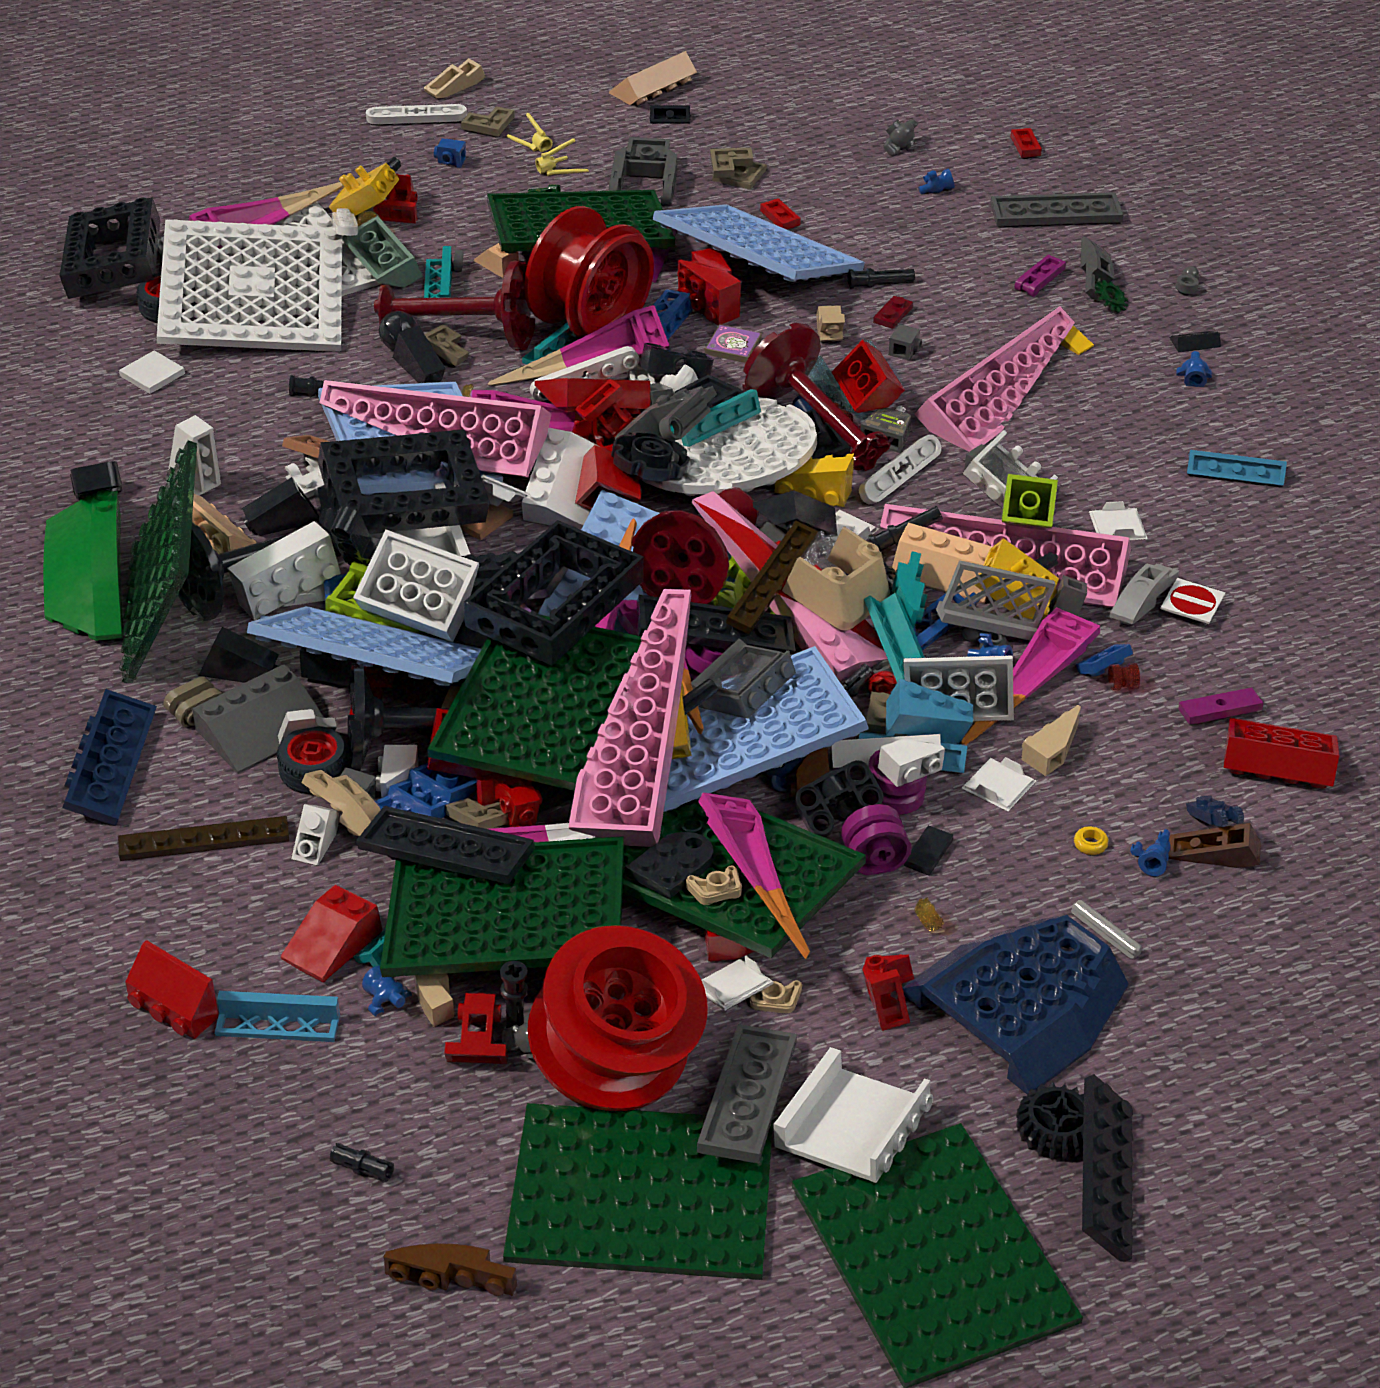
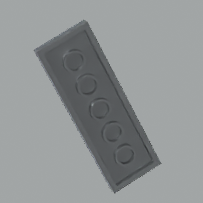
M1116 192L991 196L990 201L997 226L1123 222V212Z
M738 1024L697 1142V1153L759 1164L795 1050L797 1034Z

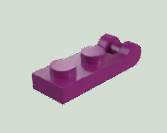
M1051 255L1045 256L1017 279L1014 286L1015 290L1020 292L1022 290L1026 291L1028 295L1034 297L1045 285L1066 269V261Z

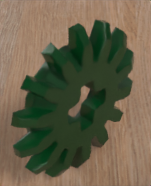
M1103 280L1102 283L1098 281L1095 285V294L1099 297L1098 300L1100 302L1104 301L1105 307L1109 305V310L1111 311L1115 310L1117 313H1120L1121 310L1125 311L1126 309L1123 306L1128 307V304L1125 303L1128 302V299L1124 297L1125 293L1119 289L1120 287L1115 286L1111 281L1109 283L1106 280Z

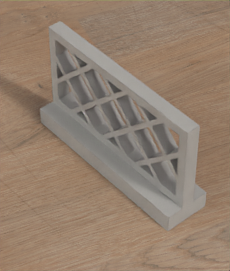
M959 560L944 600L939 601L936 611L944 623L1031 640L1037 631L1056 584L1053 580ZM964 570L973 571L976 574V577L965 583H962L960 579ZM990 576H997L1000 582L986 589L983 580ZM1014 581L1022 582L1024 587L1012 593L1006 587V585ZM980 582L984 590L970 597L966 589ZM1038 586L1046 587L1043 594L1036 598L1032 597L1030 590ZM1004 587L1007 595L993 602L990 594ZM964 591L968 599L958 604L951 602L954 595ZM1027 592L1031 600L1017 607L1013 599ZM988 596L991 604L982 609L975 607L974 602ZM1011 601L1015 609L1007 613H1000L998 611V607ZM1035 606L1036 612L1033 619L1022 617L1021 612Z

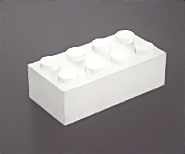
M315 521L227 568L239 605L254 621L261 618L262 615H266L296 598V595L304 594L323 584L325 580L341 574L330 535Z

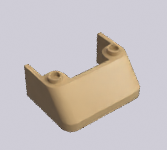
M843 527L827 559L837 567H827L820 571L799 557L782 591L834 627L847 631L870 615L864 601L866 597L871 595L881 602L890 596V589L879 548L848 528Z

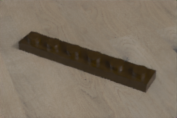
M798 521L794 522L727 616L726 624L747 634L751 633L786 583L797 558H803L817 539V530Z
M287 816L118 835L120 861L289 841Z

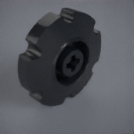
M635 432L632 435H621L615 439L611 456L614 457L613 463L627 474L637 475L641 479L651 481H669L670 478L679 479L687 473L690 457L687 456V449L676 441H668L660 437V435Z

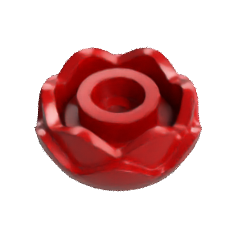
M880 671L869 679L868 688L871 693H888L890 695L897 681L892 672Z

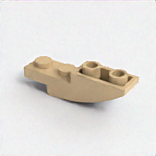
M318 770L305 773L301 782L310 789L312 794L324 798L331 803L330 805L333 809L343 812L339 822L345 825L347 830L353 835L360 836L381 810L370 795L347 775L332 778L324 771Z

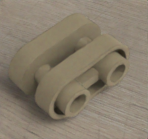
M198 677L170 691L164 699V707L184 727L194 726L192 708L223 693L215 688L206 677Z

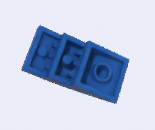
M428 763L410 769L407 780L391 785L388 796L375 802L380 809L383 806H388L442 819L446 816L447 804L466 799L477 790V780L473 777L428 770Z

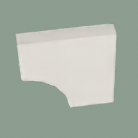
M312 709L287 712L278 734L279 744L288 734L295 730L316 726L336 730L335 718L317 717Z

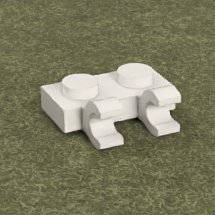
M313 456L305 457V460L310 464L306 467L310 473L303 476L296 464L292 463L285 466L286 471L290 474L286 476V479L288 480L292 477L308 498L313 496L318 488L325 487L318 466V458Z

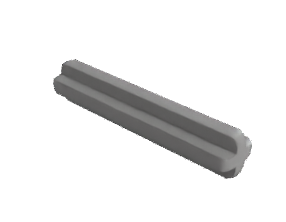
M1078 900L1072 905L1071 912L1073 915L1127 957L1135 959L1141 954L1142 946L1083 900Z

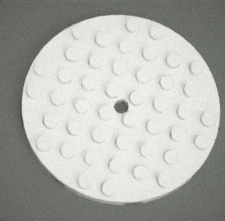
M758 397L761 413L690 447L683 446L682 439L675 440L687 449V456L690 457L687 473L679 479L670 478L669 481L641 480L664 490L685 493L687 496L707 494L712 491L719 494L725 489L735 487L742 489L744 492H750L759 486L772 485L777 480L799 469L813 455L817 445L815 424L805 412L789 404L785 407L777 405V400Z

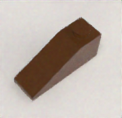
M828 747L813 751L806 756L796 771V782L790 783V799H796V794L800 788L829 772ZM809 794L803 795L800 798L801 803L805 806H812L816 802L815 798Z
M1250 823L1170 834L1171 849L1168 853L1169 859L1234 868L1260 865L1261 841Z

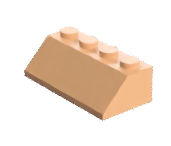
M685 51L627 77L610 90L609 94L629 105L634 103L640 105L648 101L647 97L649 96L652 99L663 94L662 91L665 89L669 92L678 87V83L684 85L692 80L691 76L697 73Z
M179 487L174 488L178 521H192L199 526L218 554L257 543L254 539H250L244 534L240 527H236L226 515H222L212 503H208L203 497Z
M908 523L899 540L892 567L896 571L898 562L908 564L912 551L921 553L919 563L924 564L920 582L925 583V587L947 592L959 560L983 565L992 546ZM964 570L960 579L962 583H965L976 577V574L973 571ZM975 585L966 589L969 595L973 592L977 594L982 591ZM964 591L959 593L963 598L967 597ZM988 596L980 599L979 602L985 604Z

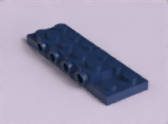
M105 689L96 716L90 715L85 731L90 733L89 735L83 734L78 749L83 752L82 754L76 752L71 768L76 769L75 773L69 771L64 787L69 788L62 807L63 809L114 826L117 825L157 706Z

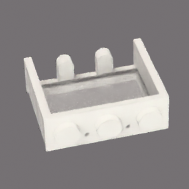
M1005 430L984 448L963 472L971 482L977 485L1002 508L1008 474L1037 477L1036 474L1041 469L1040 463L1036 461L1027 468L1017 460L1023 453V449L1020 446H1015L1009 453L1000 445V442L1007 434ZM1054 474L1050 479L1057 480L1058 477Z

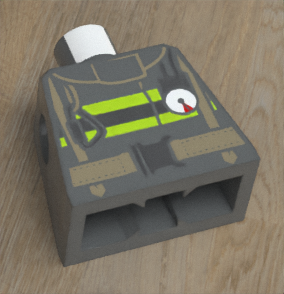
M898 406L895 409L888 407L877 409L861 423V431L866 436L876 431L883 432L891 444L889 450L902 453L910 434L912 416L902 406Z

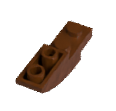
M419 1244L386 1251L383 1256L386 1275H389L398 1282L409 1280L420 1283L422 1287L428 1290H435L437 1288L447 1290L451 1280L465 1288L476 1286L486 1289L490 1294L496 1296L503 1294L513 1296L517 1287L516 1268L491 1262L489 1249L460 1244Z

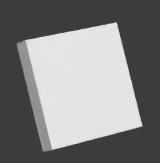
M152 351L120 369L119 374L122 378L151 394L184 375L185 369L160 353Z

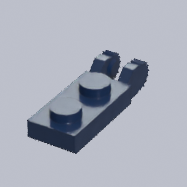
M1200 796L1196 798V801L1186 803L1187 811L1191 816L1210 825L1226 827L1228 821L1236 824L1244 822V813L1240 806H1229L1224 801L1213 799L1212 796Z

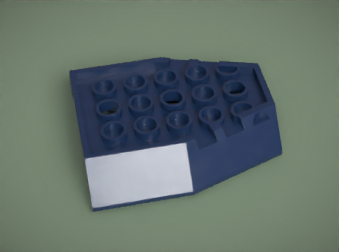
M1068 915L1040 919L960 945L915 977L914 980L902 986L904 996L917 1007L922 1008L930 1001L934 1002L1008 1061L1007 1079L1028 1094L1030 1089L1037 1091L1040 1084L1044 1086L1091 1050L1127 990L1129 983L1110 946ZM1061 947H1071L1074 949V951H1065L1061 949ZM1021 976H1023V977H1030V976H1031V977L1034 978V980H1032V981H1026V980H1023V979L1021 978ZM980 1006H983V1007H988V1006H990V1007L993 1008V1010H991V1011H984V1010L980 1009L979 1007H980Z

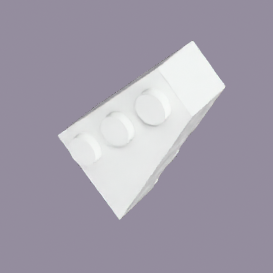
M196 415L175 426L165 492L174 499V488L177 487L196 495H201L221 484L213 427Z

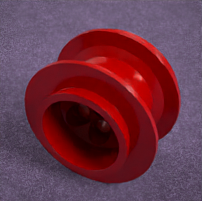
M585 206L569 208L549 223L532 250L524 284L527 305L532 314L544 322L558 323L566 318L570 330L576 337L581 339L628 313L643 308L649 295L654 275L652 250L643 235L636 228L624 224L607 228L603 218L595 210Z
M603 926L584 931L568 940L556 952L546 971L543 988L536 996L531 1007L527 1032L532 1056L550 1084L575 1103L588 1108L606 1111H629L648 1106L665 1096L678 1082L687 1063L688 1055L697 1046L704 1032L708 1015L705 988L698 972L686 956L671 943L653 933L628 926Z

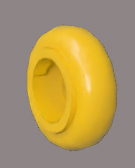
M1083 827L1074 836L1076 848L1087 855H1099L1108 847L1109 839L1106 833L1097 827ZM1085 838H1094L1097 842H1088Z

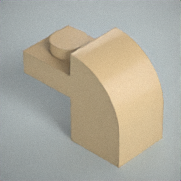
M818 306L816 318L820 342L843 341L845 319L844 314H841V306Z

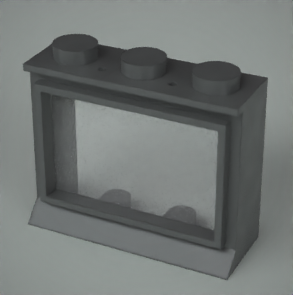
M739 638L693 680L691 685L694 689L705 680L711 679L718 687V692L701 703L699 708L748 719L796 671L789 651L782 653L749 646Z

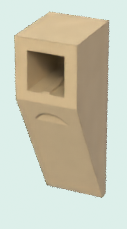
M1077 705L1070 711L1064 712L1058 719L1046 724L1042 730L1033 736H1028L1022 744L1021 760L1044 776H1047L1063 765L1079 724L1081 707Z

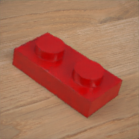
M1031 128L1011 130L1010 137L1021 158L1041 156L1042 148Z
M779 198L760 204V211L775 225L785 229L801 225V218Z

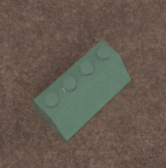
M378 216L359 226L358 235L342 236V241L378 283L406 287L423 277L414 256Z

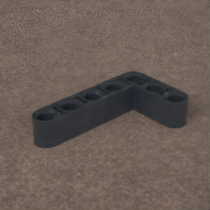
M346 506L339 509L330 531L344 561L350 566L354 561L368 566L381 539L370 536L358 511Z

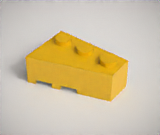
M847 454L846 457L833 458V455H827L822 459H812L810 457L799 469L777 480L774 493L783 494L795 490L828 505L844 507L852 491L854 454Z

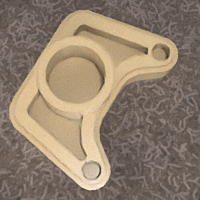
M728 866L725 872H711L707 875L706 879L690 875L686 879V888L702 905H710L714 902L738 898L742 894V885L735 866Z
M795 980L784 987L781 983L773 981L774 984L749 997V1005L754 1010L791 1013L794 1011L802 992V983Z

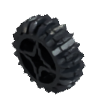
M1052 1082L1049 1088L1040 1084L1037 1091L1030 1089L1027 1096H1023V1099L1020 1101L1016 1114L1017 1131L1020 1132L1021 1141H1027L1028 1149L1037 1146L1039 1156L1045 1151L1049 1152L1051 1160L1054 1158L1055 1153L1060 1154L1063 1161L1068 1156V1153L1076 1159L1080 1151L1083 1152L1084 1094H1079L1077 1087L1072 1090L1067 1089L1065 1083L1062 1087H1056ZM1060 1116L1059 1124H1056L1057 1117Z

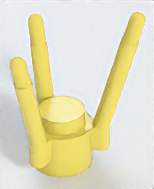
M526 113V116L537 131L532 137V144L515 136L507 135L511 140L531 148L533 151L539 150L544 152L551 149L553 145L552 140L539 127L530 113Z
M571 139L549 152L542 153L541 157L535 159L536 168L539 173H546L547 176L588 172L589 170H553L556 168L557 162L568 159V157L563 156L554 159L551 155L574 143L575 139Z

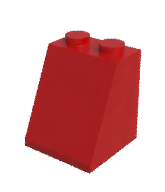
M594 445L583 458L575 504L592 510L601 490L637 503L641 498L639 476L627 474L613 463L614 457L611 456V451Z

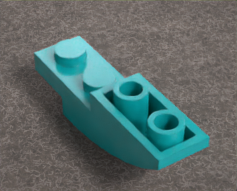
M914 551L911 552L908 564L898 562L892 586V594L896 593L900 596L913 629L915 622L921 623L928 595L923 593L925 583L920 582L924 564L919 563L921 553Z

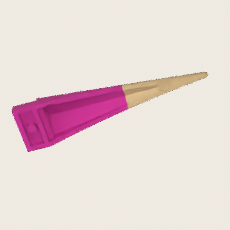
M341 182L276 198L210 207L189 215V221L274 225L344 186Z
M652 305L632 311L553 353L489 381L488 385L493 386L543 377L626 346L634 348L639 358H641L644 343L658 344L669 349V343L656 308Z

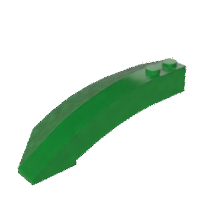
M101 490L97 493H92L46 520L43 563L45 619L52 623L55 621L63 623V628L75 633L86 632L90 639L96 641L122 638L123 631L120 555L121 512L117 491Z

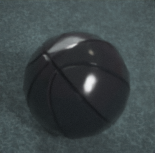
M403 311L390 312L381 320L379 326L380 339L388 348L394 350L399 332L418 326V324L409 313Z

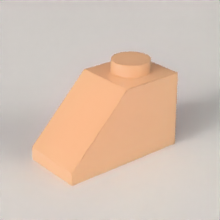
M498 243L484 251L474 261L504 278L508 264L514 260L519 261V253L517 251L516 253L509 254L501 251Z

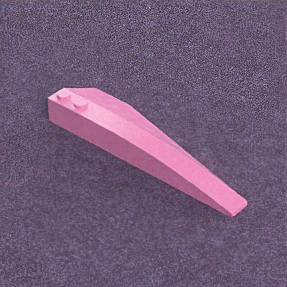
M1059 306L928 398L917 410L915 416L931 433L969 452L981 444L985 445L1002 432L1004 426L1001 423L1004 420H1010L1013 415L1012 412L1021 404L1023 398L1029 392L1075 322Z

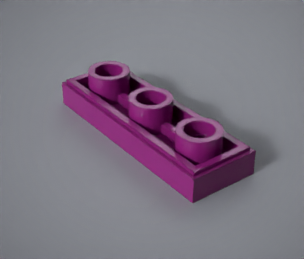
M1251 687L1180 701L1178 709L1189 725L1261 711L1263 710V701Z

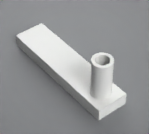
M940 734L840 740L832 745L833 768H841L855 760L863 761L868 765L870 757L877 750H880L881 746L903 738L941 745Z

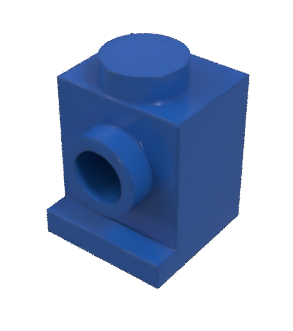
M442 138L438 146L434 148V158L438 159V163L456 165L457 168H461L466 159V141Z

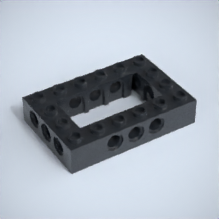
M141 197L133 202H119L111 207H97L89 212L84 213L80 211L69 216L59 275L68 299L155 279L160 217L153 197ZM110 219H115V220H117L118 222H117V223H112V222H110L109 220H110ZM89 224H95L97 227H90ZM127 237L126 251H114L102 257L94 256L93 253L96 250L95 243ZM125 264H130V265H132L133 267L128 268V267H125L124 265H125ZM103 269H109L112 272L107 273Z
M465 429L320 442L318 466L334 518H336L341 507L353 508L360 513L369 534L384 533L385 530L396 532L486 522L490 501ZM441 462H443L446 469V480H449L451 487L362 496L357 478L362 477V475H386V473L403 471L405 473L425 469L434 471L439 469Z
M557 520L464 601L465 626L547 664L553 665L643 582L644 556ZM564 567L590 578L588 581L585 580L583 586L573 595H568L567 600L560 607L554 608L550 612V621L536 615L534 611L529 612L520 608L525 601Z

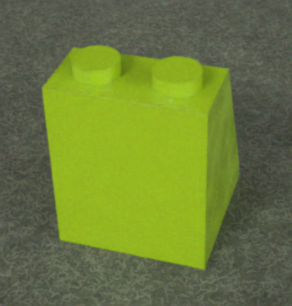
M1008 474L1003 501L1002 522L1052 528L1058 480Z

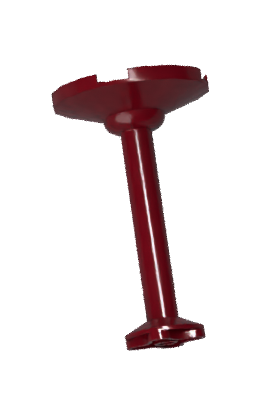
M518 260L511 261L505 270L502 289L497 291L495 297L395 298L389 285H380L378 299L374 301V311L378 314L379 326L385 315L393 311H403L411 316L495 315L497 320L503 323L505 337L509 346L514 351L527 350L534 334L536 318H530L531 311L525 298L524 284L528 264Z
M797 322L789 324L791 329H787L778 335L772 332L766 336L753 350L744 365L743 372L746 374V378L744 381L745 385L742 384L743 390L745 392L750 389L757 390L758 397L776 399L795 390L853 449L850 453L854 454L853 470L864 469V471H868L874 468L876 461L891 446L887 436L879 431L866 436L808 377L820 353V336L808 324Z
M737 487L725 489L718 494L753 525L756 524L759 512L753 508V499L742 489ZM682 510L661 512L645 521L633 537V552L644 556V576L640 586L648 596L660 597L664 589L691 590V602L708 604L716 598L725 586L729 571L726 546L716 529L700 516Z

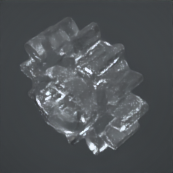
M819 531L817 539L803 559L811 565H817L822 570L829 566L836 567L827 560L835 544L830 542L833 535L830 534L824 537L823 532ZM817 549H820L819 554L822 556V558H817Z

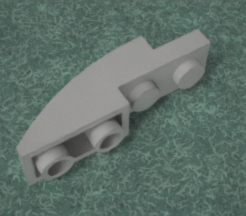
M1147 563L1134 575L1119 596L1110 612V617L1119 620L1123 624H1134L1155 607L1156 597L1176 581L1179 576V570L1159 564L1151 565Z

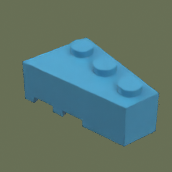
M899 679L886 700V736L893 737L895 733L907 734V736L940 734L941 742L960 743L973 723V704L903 679Z

